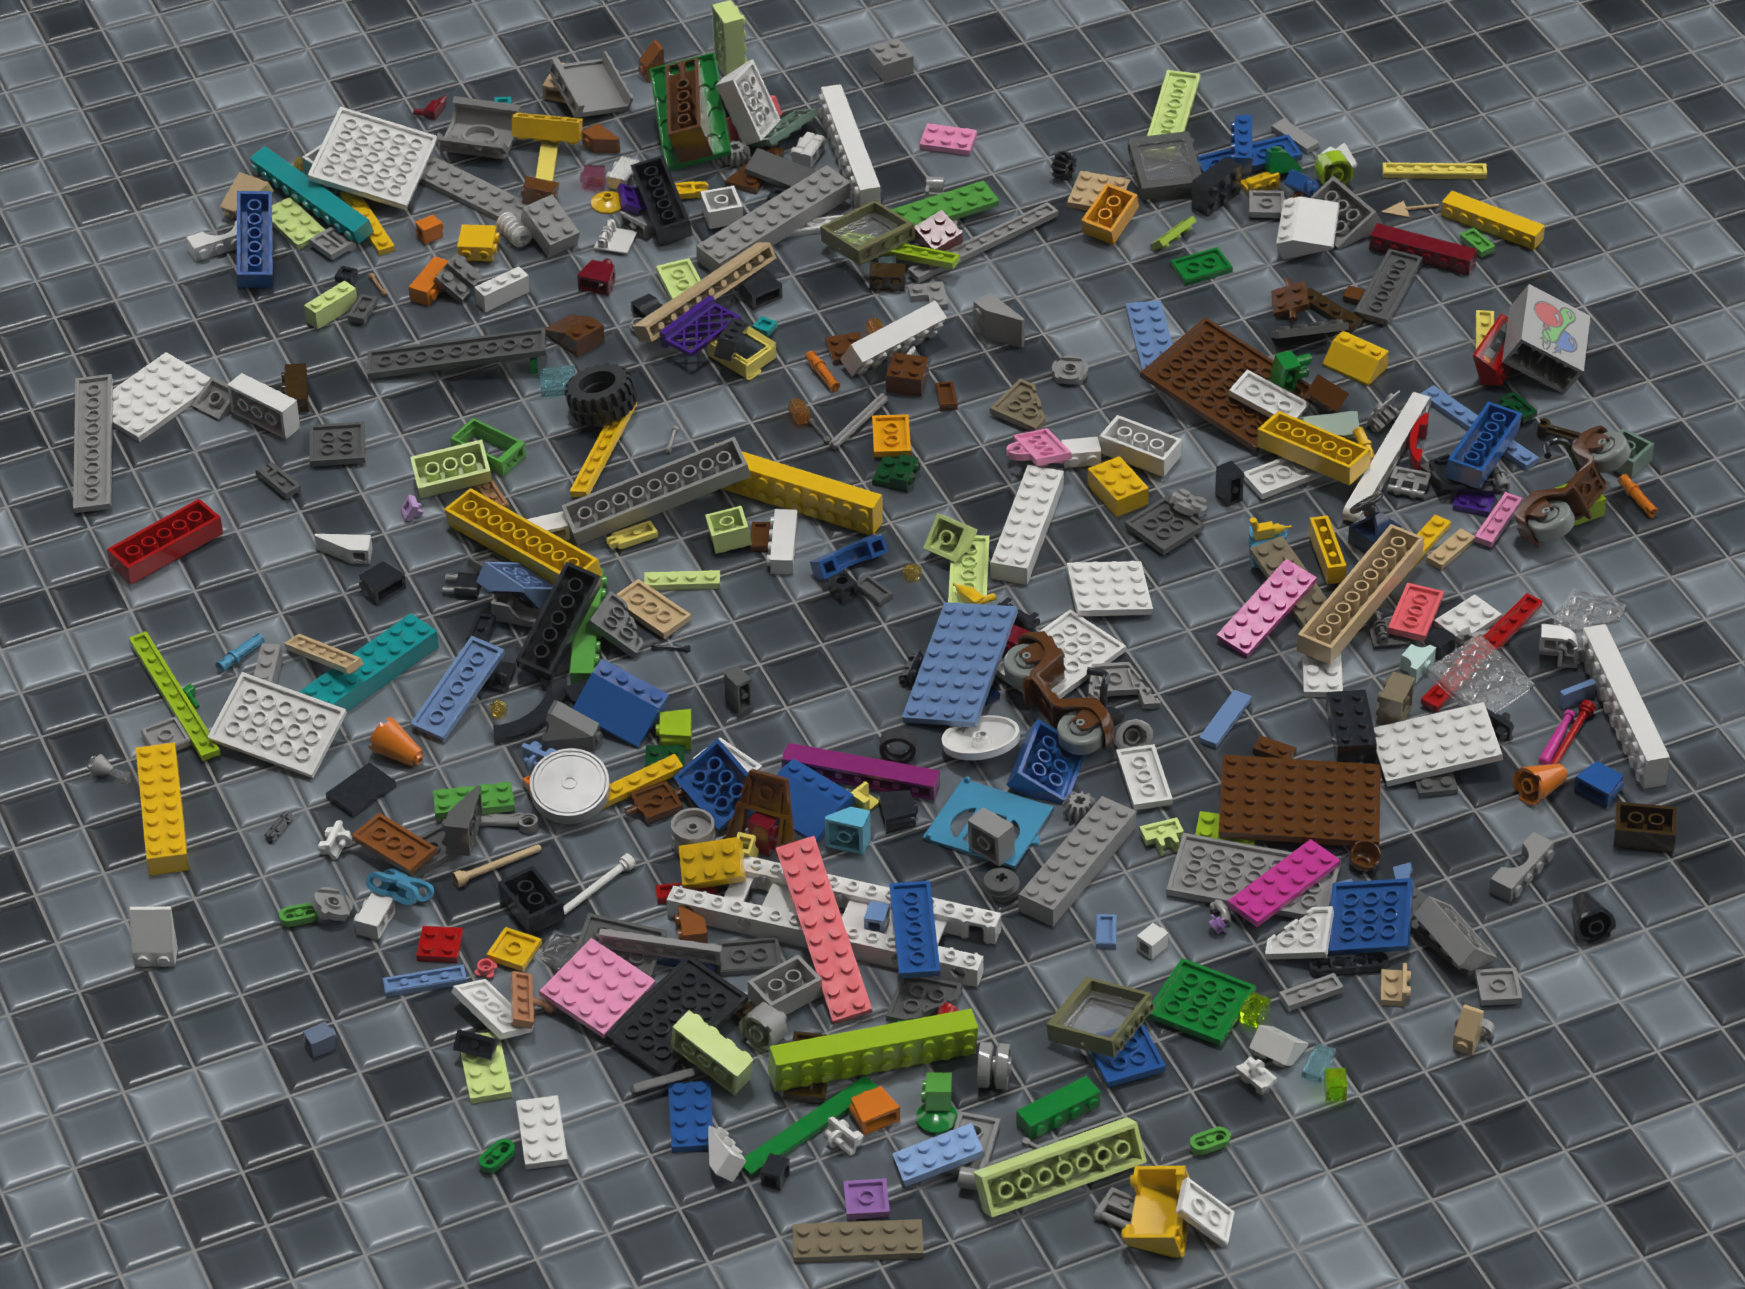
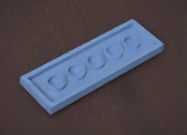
M1161 300L1126 303V313L1141 371L1173 345Z
M471 636L410 723L411 727L441 741H445L505 655L504 649Z

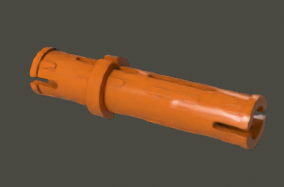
M815 351L807 352L805 359L811 364L812 370L818 373L831 392L838 391L841 385L827 369L825 362L816 355Z
M1627 474L1621 475L1620 478L1623 481L1618 479V483L1626 490V494L1635 500L1649 518L1655 517L1656 514L1653 511L1658 513L1659 510L1642 493L1640 486L1634 483Z

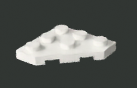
M1333 906L1312 907L1306 911L1307 915L1300 920L1296 918L1286 925L1283 932L1277 936L1272 935L1269 937L1265 951L1266 959L1327 958L1334 915Z

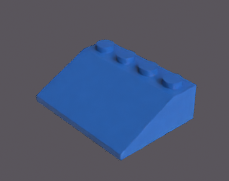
M602 659L592 672L572 709L600 723V729L639 748L659 720L660 712H664L668 707L669 694Z
M1038 719L1026 733L1006 785L1024 796L1063 804L1067 794L1072 792L1085 755H1075L1065 751L1058 742L1057 730Z
M717 738L678 772L674 778L700 809L712 815L714 825L720 831L728 826L730 819L734 815V808L741 797V790L748 772ZM748 809L747 816L755 813L756 811Z
M792 759L777 774L789 779L794 832L804 838L815 836L816 842H818L825 836V817L827 815L854 807V794L796 759Z

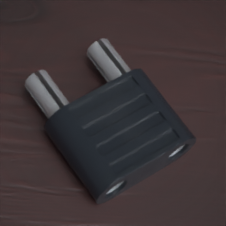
M458 572V574H446L445 579L456 581L455 587L443 586L442 593L477 598L481 585L476 581L480 573Z

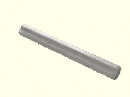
M881 393L829 442V446L836 450L888 401V397Z

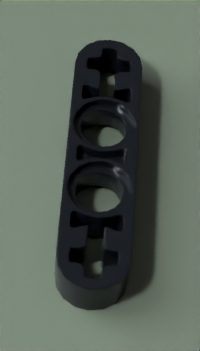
M1382 952L1313 958L1309 962V973L1315 978H1321L1332 973L1336 976L1379 973L1382 969L1388 968V956ZM1362 962L1364 965L1356 966L1353 963ZM1339 963L1344 967L1336 968L1333 965Z

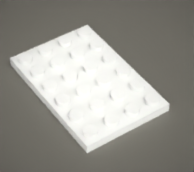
M165 352L113 389L112 427L141 442L190 407L210 377Z
M1071 609L1040 630L1045 631L1048 636L1051 635L1056 646L1061 648L1065 654V678L1051 690L1058 695L1059 699L1090 678V675H1087V668L1091 667L1092 664L1111 663L1126 652V645L1083 617L1077 616ZM1004 657L1001 658L995 675L1023 693L1022 687L1013 685L1006 678L1004 673Z
M242 672L208 735V740L314 778L347 711L336 705Z
M1484 702L1374 727L1377 742L1376 754L1387 787L1503 760L1502 752Z

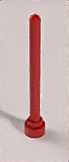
M1582 701L1579 706L1577 719L1550 764L1560 763L1585 719L1593 715L1596 705L1592 701Z

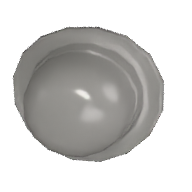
M1128 720L1121 724L1116 732V746L1118 749L1150 745L1153 739V730L1143 720Z

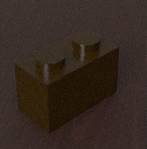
M870 264L869 290L905 291L906 264Z

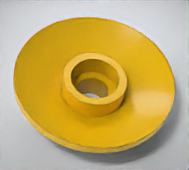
M615 191L600 192L591 199V207L596 212L602 214L619 212L622 210L619 193Z

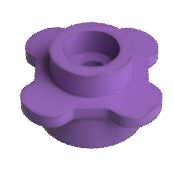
M1212 914L1213 918L1208 922L1217 934H1220L1222 931L1227 933L1224 929L1227 926L1220 916L1215 918Z

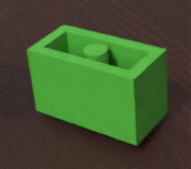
M927 1072L926 1080H922L921 1103H925V1111H951L952 1073Z

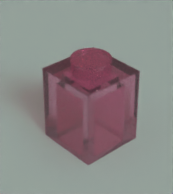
M584 165V171L580 172V182H583L584 189L604 190L606 182L605 165Z

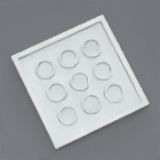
M1141 561L1067 563L1066 571L1077 616L1152 615L1153 607Z

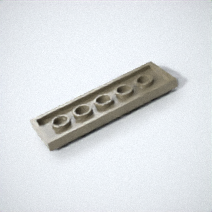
M1283 536L1251 547L1249 550L1250 555L1267 579L1286 559L1306 570ZM1315 583L1290 612L1301 628L1308 623L1327 598Z
M922 1219L792 1224L794 1263L924 1258Z

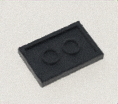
M369 762L326 792V798L354 817L397 785L394 779Z

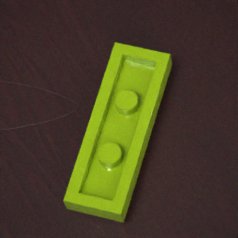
M1194 216L1182 220L1151 243L1150 246L1153 251L1158 248L1161 250L1165 249L1170 245L1169 242L1171 240L1173 242L1181 237L1180 233H1186L1191 230V225L1196 222Z

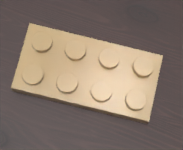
M639 579L616 594L626 601L629 607L627 611L630 616L663 639L691 621L690 613Z

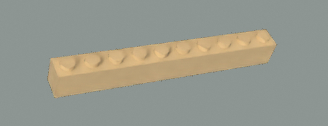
M755 243L633 325L639 342H653L660 337L659 332L707 296L710 295L717 299L775 260L776 256L771 243Z

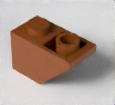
M678 906V915H675L676 927H680V930H677L678 940L708 944L705 918L683 906Z

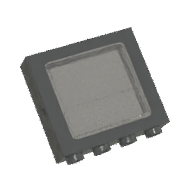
M1189 131L1128 138L1127 151L1141 200L1192 194V180L1201 175L1202 166L1197 161L1198 152L1194 150V139L1190 137Z

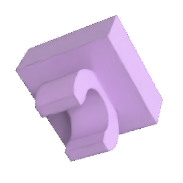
M408 495L400 508L406 521L411 522L414 516L421 517L424 513V510H420L422 505L417 503L415 496Z

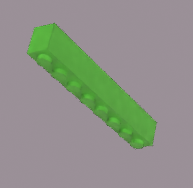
M601 568L603 575L601 576L602 585L573 640L570 665L571 684L589 679L596 666L600 663V655L597 652H601V641L598 640L602 639V636L586 624L599 608L602 600L606 598V589L604 587H607V576H604L603 568Z

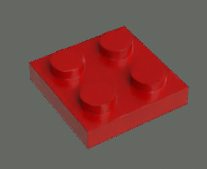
M422 926L416 955L417 961L457 963L463 937V928Z

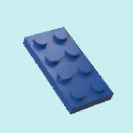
M710 1081L668 1083L672 1153L708 1151V1127H713Z

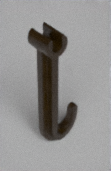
M1541 418L1537 428V435L1542 438L1551 435L1573 442L1575 438L1582 434L1551 425L1550 420L1547 418Z

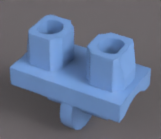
M533 741L530 745L524 743L521 746L523 750L522 760L527 764L526 768L530 772L533 771L542 758L556 751L549 748L544 752L542 745L537 741Z

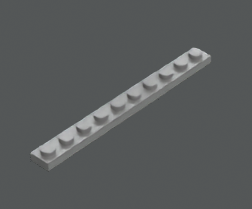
M1047 202L946 250V252L960 254L959 263L1057 217L1058 210ZM919 263L908 268V275L919 283L947 269Z

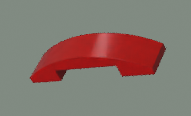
M1429 413L1423 414L1411 430L1408 456L1413 470L1420 471L1422 449L1417 448L1418 438L1426 439Z

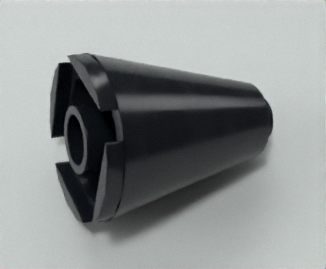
M1577 893L1572 900L1576 934L1581 941L1584 940L1589 942V944L1602 943L1611 936L1612 930H1615L1616 920L1613 914L1590 893Z

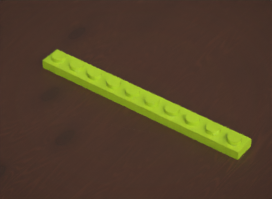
M147 631L129 637L130 645L170 710L187 732L201 760L205 761L221 755L216 742L208 740V729Z

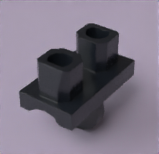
M1486 708L1497 741L1501 742L1506 739L1510 742L1513 739L1512 731L1514 729L1513 722L1509 721L1510 714L1504 712L1500 715Z

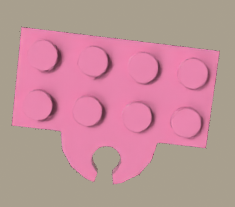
M1048 428L1013 435L1014 443L1006 447L1009 459L1015 461L1031 460L1039 467L1048 466L1050 463H1064L1066 460L1072 459L1071 451Z

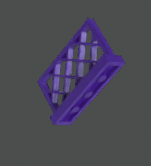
M709 295L659 332L661 346L665 348L671 346L689 357H693L719 337L730 322L723 321V319H741V316L715 303L714 297ZM721 319V322H711V320ZM721 327L718 330H711V328ZM708 328V331L698 332V329ZM696 329V332L688 333L689 331ZM708 336L706 339L698 340V337ZM696 337V340L686 341V338ZM686 346H695L691 350L686 348Z

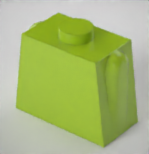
M691 709L660 712V724H656V736H660V745H685V750H692Z

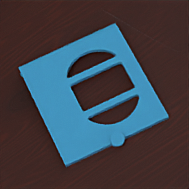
M966 776L965 779L961 780L926 831L923 839L985 859L970 850L969 842L964 841L968 835V822L958 837H955L950 829L952 822L959 815L975 810L974 815L984 807L1011 823H1016L1019 827L1020 834L1015 841V854L1002 864L1015 869L1029 846L1040 844V837L1037 834L1053 812L1054 807L970 781V777Z

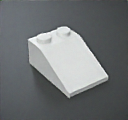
M130 907L134 967L175 966L178 946L171 907Z

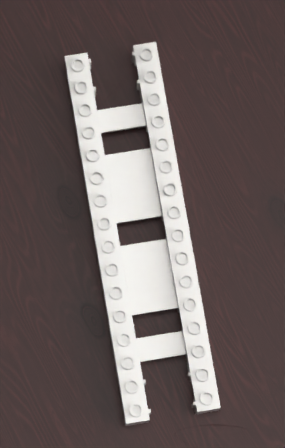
M744 855L746 882L730 884L724 897L709 894L707 891L700 892L683 888V886H673L667 898V913L669 917L675 918V915H678V906H689L693 909L694 913L705 918V923L708 926L760 938L778 937L779 942L808 948L780 863ZM827 874L838 907L846 908L842 920L855 959L898 969L890 889ZM750 888L769 891L762 906L744 902ZM932 898L937 945L943 932L962 936L964 939L965 937L968 938L969 926L981 927L983 929L984 942L986 944L996 943L1001 931V913ZM869 901L890 904V919L885 934L864 929V917ZM938 946L941 976H935L934 978L978 987L983 975V956L978 955V953L972 954L954 950L952 947ZM960 968L966 975L958 976L951 969Z

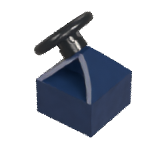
M1381 492L1366 497L1350 508L1351 514L1364 511V516L1349 526L1348 543L1364 554L1368 552L1390 524L1402 528L1401 525L1379 512L1376 503L1383 498V493Z

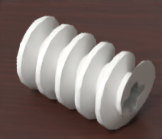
M505 212L499 216L496 223L497 229L514 246L523 247L531 241L532 232L511 212Z

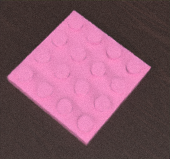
M591 938L542 987L539 995L602 1038H605L607 1031L621 1016L656 985V980Z

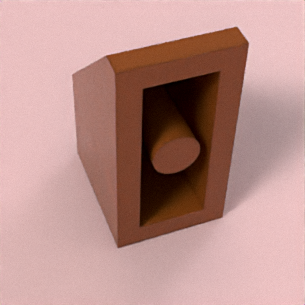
M657 40L650 44L639 59L638 72L647 82L651 81L649 69L665 65L664 48Z
M599 123L582 131V143L584 147L592 152H620V138Z

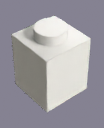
M1154 923L1137 935L1136 950L1151 960L1168 947V932Z

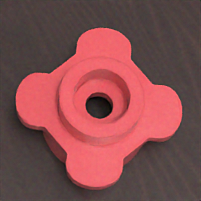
M487 958L481 959L477 963V969L474 971V974L476 976L492 978L494 977V970L497 969V964Z

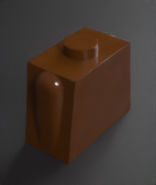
M526 176L520 194L523 198L522 203L531 204L550 195L557 199L559 182Z

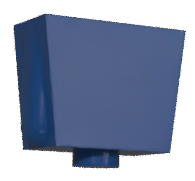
M1596 761L1576 776L1574 790L1607 808L1624 787L1623 775Z

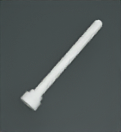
M628 853L619 858L617 866L564 906V915L622 871L625 872L633 869L636 866L634 858Z

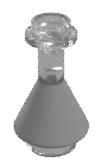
M102 754L92 756L88 763V770L91 771L92 776L112 775L121 779V784H128L132 779L130 770L126 769L123 772L114 768Z

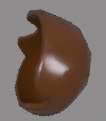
M1367 840L1356 842L1349 854L1350 864L1361 872L1374 870L1381 858L1379 847Z

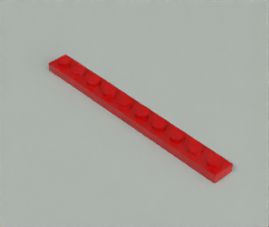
M1526 593L1421 698V705L1438 712L1542 607L1543 601Z

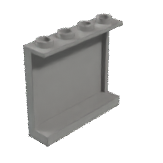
M606 51L603 52L601 59L561 64L558 58L551 59L548 71L575 118L630 110L633 95L629 92L625 81L622 80L618 69H616Z

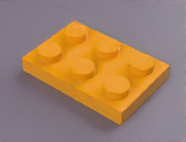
M909 414L872 416L874 457H900L901 454L911 456Z

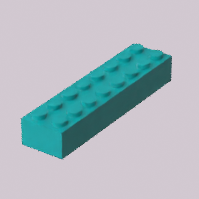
M410 613L352 654L360 657L363 665L357 668L356 672L346 674L332 668L300 690L299 693L344 708L348 712L439 647L437 630Z

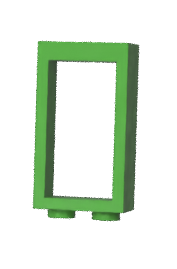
M474 418L450 438L451 447L468 443L476 436L506 450L499 458L486 453L490 470L501 476L506 475L526 457L525 442Z

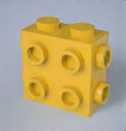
M462 224L457 244L458 255H463L467 261H493L494 254L498 253L497 243H500V233H497V226Z

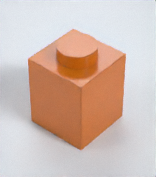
M433 214L415 222L416 236L424 244L443 237L442 229H444V225Z

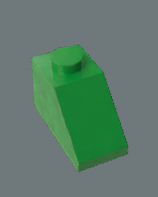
M1272 146L1271 149H1265V170L1269 173L1289 172L1291 169L1303 172V168L1282 147Z

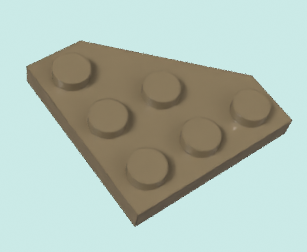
M1019 379L990 407V414L1029 431L1039 430L1046 422L1036 386L1023 379Z

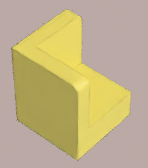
M864 782L851 792L854 794L855 808L871 812L878 807V799L869 794V783Z

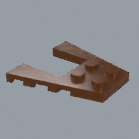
M756 769L749 770L741 790V797L736 803L734 815L729 821L728 830L723 839L737 837L738 832L745 833L749 809L780 818L777 847L796 842L789 779Z

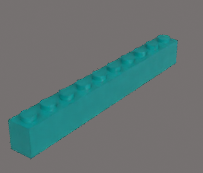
M266 146L249 158L252 164L251 168L256 174H261L266 181L269 180L276 188L282 189L287 196L290 195L297 203L303 204L308 211H313L318 218L321 217L329 226H334L339 233L345 234L349 240L359 244L374 232L368 218L318 183L307 180V175Z

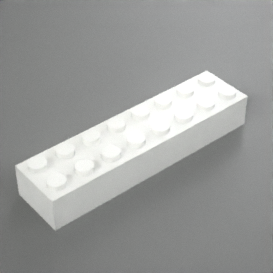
M1032 465L1027 466L991 560V579L1023 585L1028 584L1064 487V471Z

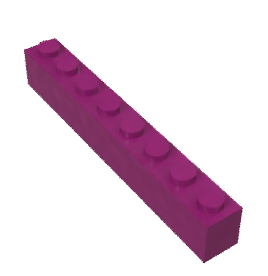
M787 743L781 758L782 768L792 759H796L835 783L858 787L862 783L867 782L869 783V789L884 792L910 790L912 797L934 801L940 785V770L799 744Z

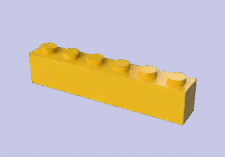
M1451 191L1442 201L1441 216L1529 249L1535 250L1544 239L1545 225L1454 191Z

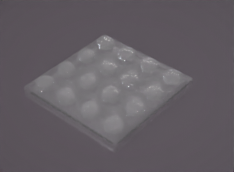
M1481 634L1426 670V674L1460 706L1465 707L1484 702L1485 707L1494 713H1497L1534 687V683Z

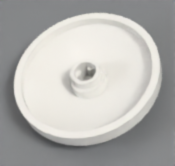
M994 715L980 716L977 727L951 726L942 735V745L945 753L961 760H982L999 756L1014 748L1020 740L1019 726L1015 721L1007 717Z

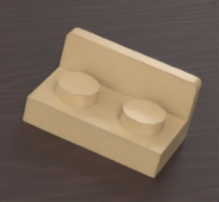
M1403 963L1402 970H1381L1380 1005L1405 1007L1406 998L1410 999L1411 986H1407V983H1410L1411 971H1407V963Z

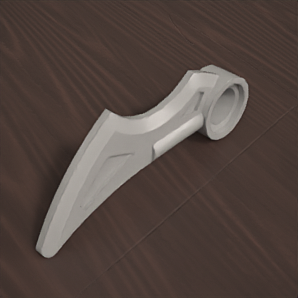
M522 812L514 814H484L479 826L519 827V830L525 834L534 833L539 828L536 815ZM526 822H533L531 825H524Z

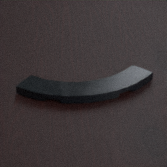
M567 678L548 680V687L543 700L529 714L509 723L493 725L494 743L499 744L517 740L520 736L528 733L532 734L547 725V713L554 700L561 703L565 701L564 687L567 686Z

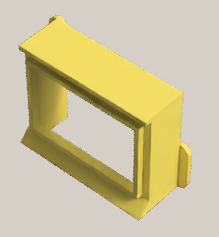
M748 327L746 336L765 348L747 360L738 354L734 356L731 362L714 357L718 338L707 345L708 356L745 377L748 381L761 373V368L776 358V342L751 327Z

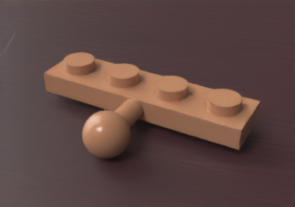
M512 971L510 977L512 1025L519 1028L532 1029L534 1024L533 1006L542 1007L548 1013L555 1012L557 1007L546 999L533 997L532 974Z

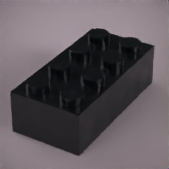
M1366 690L1327 692L1326 712L1336 762L1376 761L1377 742Z

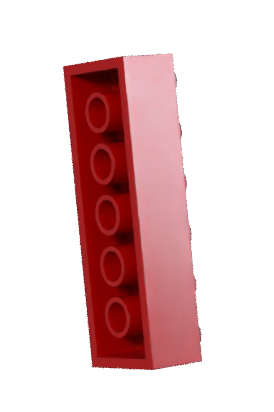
M197 499L107 548L109 566L127 582L133 584L222 535L221 517L202 500Z

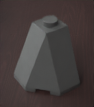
M554 700L547 713L546 733L543 732L542 737L543 751L546 752L549 748L556 751L567 748L594 751L597 743H600L602 740L600 723Z

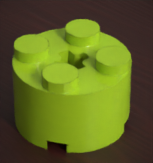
M1340 150L1328 151L1317 156L1314 172L1322 185L1333 176L1345 186H1347L1346 183L1349 180L1351 182L1354 176V169Z

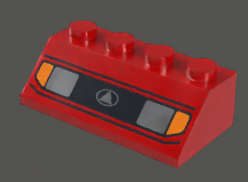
M1504 314L1499 315L1472 355L1481 385L1501 386L1513 368L1502 362L1508 317Z

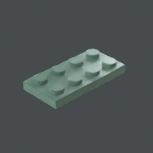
M816 108L792 111L783 117L761 141L749 144L750 147L762 148L768 146L770 148L776 146L779 140L788 138L791 132L798 131L802 128L803 124L812 122L813 118L818 115Z

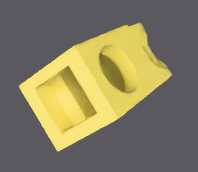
M738 832L737 837L743 842L744 855L758 858L759 850L755 845L756 836Z

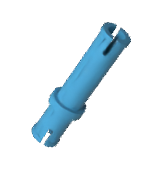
M256 633L235 650L227 652L224 658L215 663L217 670L223 673L231 666L240 663L243 657L261 646L262 643H265L264 637Z

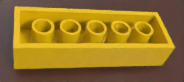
M1281 411L1276 412L1258 428L1257 447L1349 486L1370 467L1371 449Z

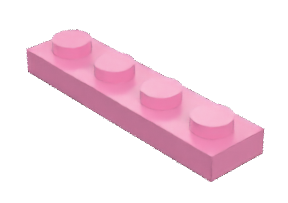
M1505 492L1476 533L1474 542L1492 548L1514 516L1516 510L1522 504L1523 498Z

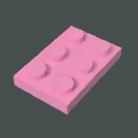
M927 123L919 144L920 149L970 156L977 137V130Z

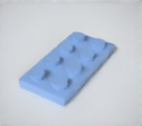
M972 1123L892 1153L905 1187L985 1157Z

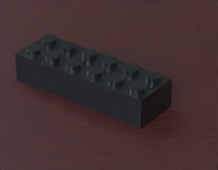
M661 155L630 165L634 182L659 245L693 236L690 220L664 156Z
M565 562L516 658L518 668L547 681L554 679L602 585L600 575L570 562Z

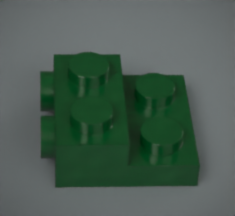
M903 454L900 455L899 459L883 456L872 478V485L907 492L910 485L913 486L915 475L920 472L921 463H919V458Z

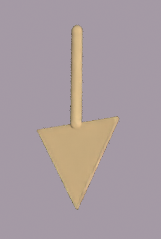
M1404 201L1381 211V213L1410 218L1407 210L1439 207V204L1406 207Z

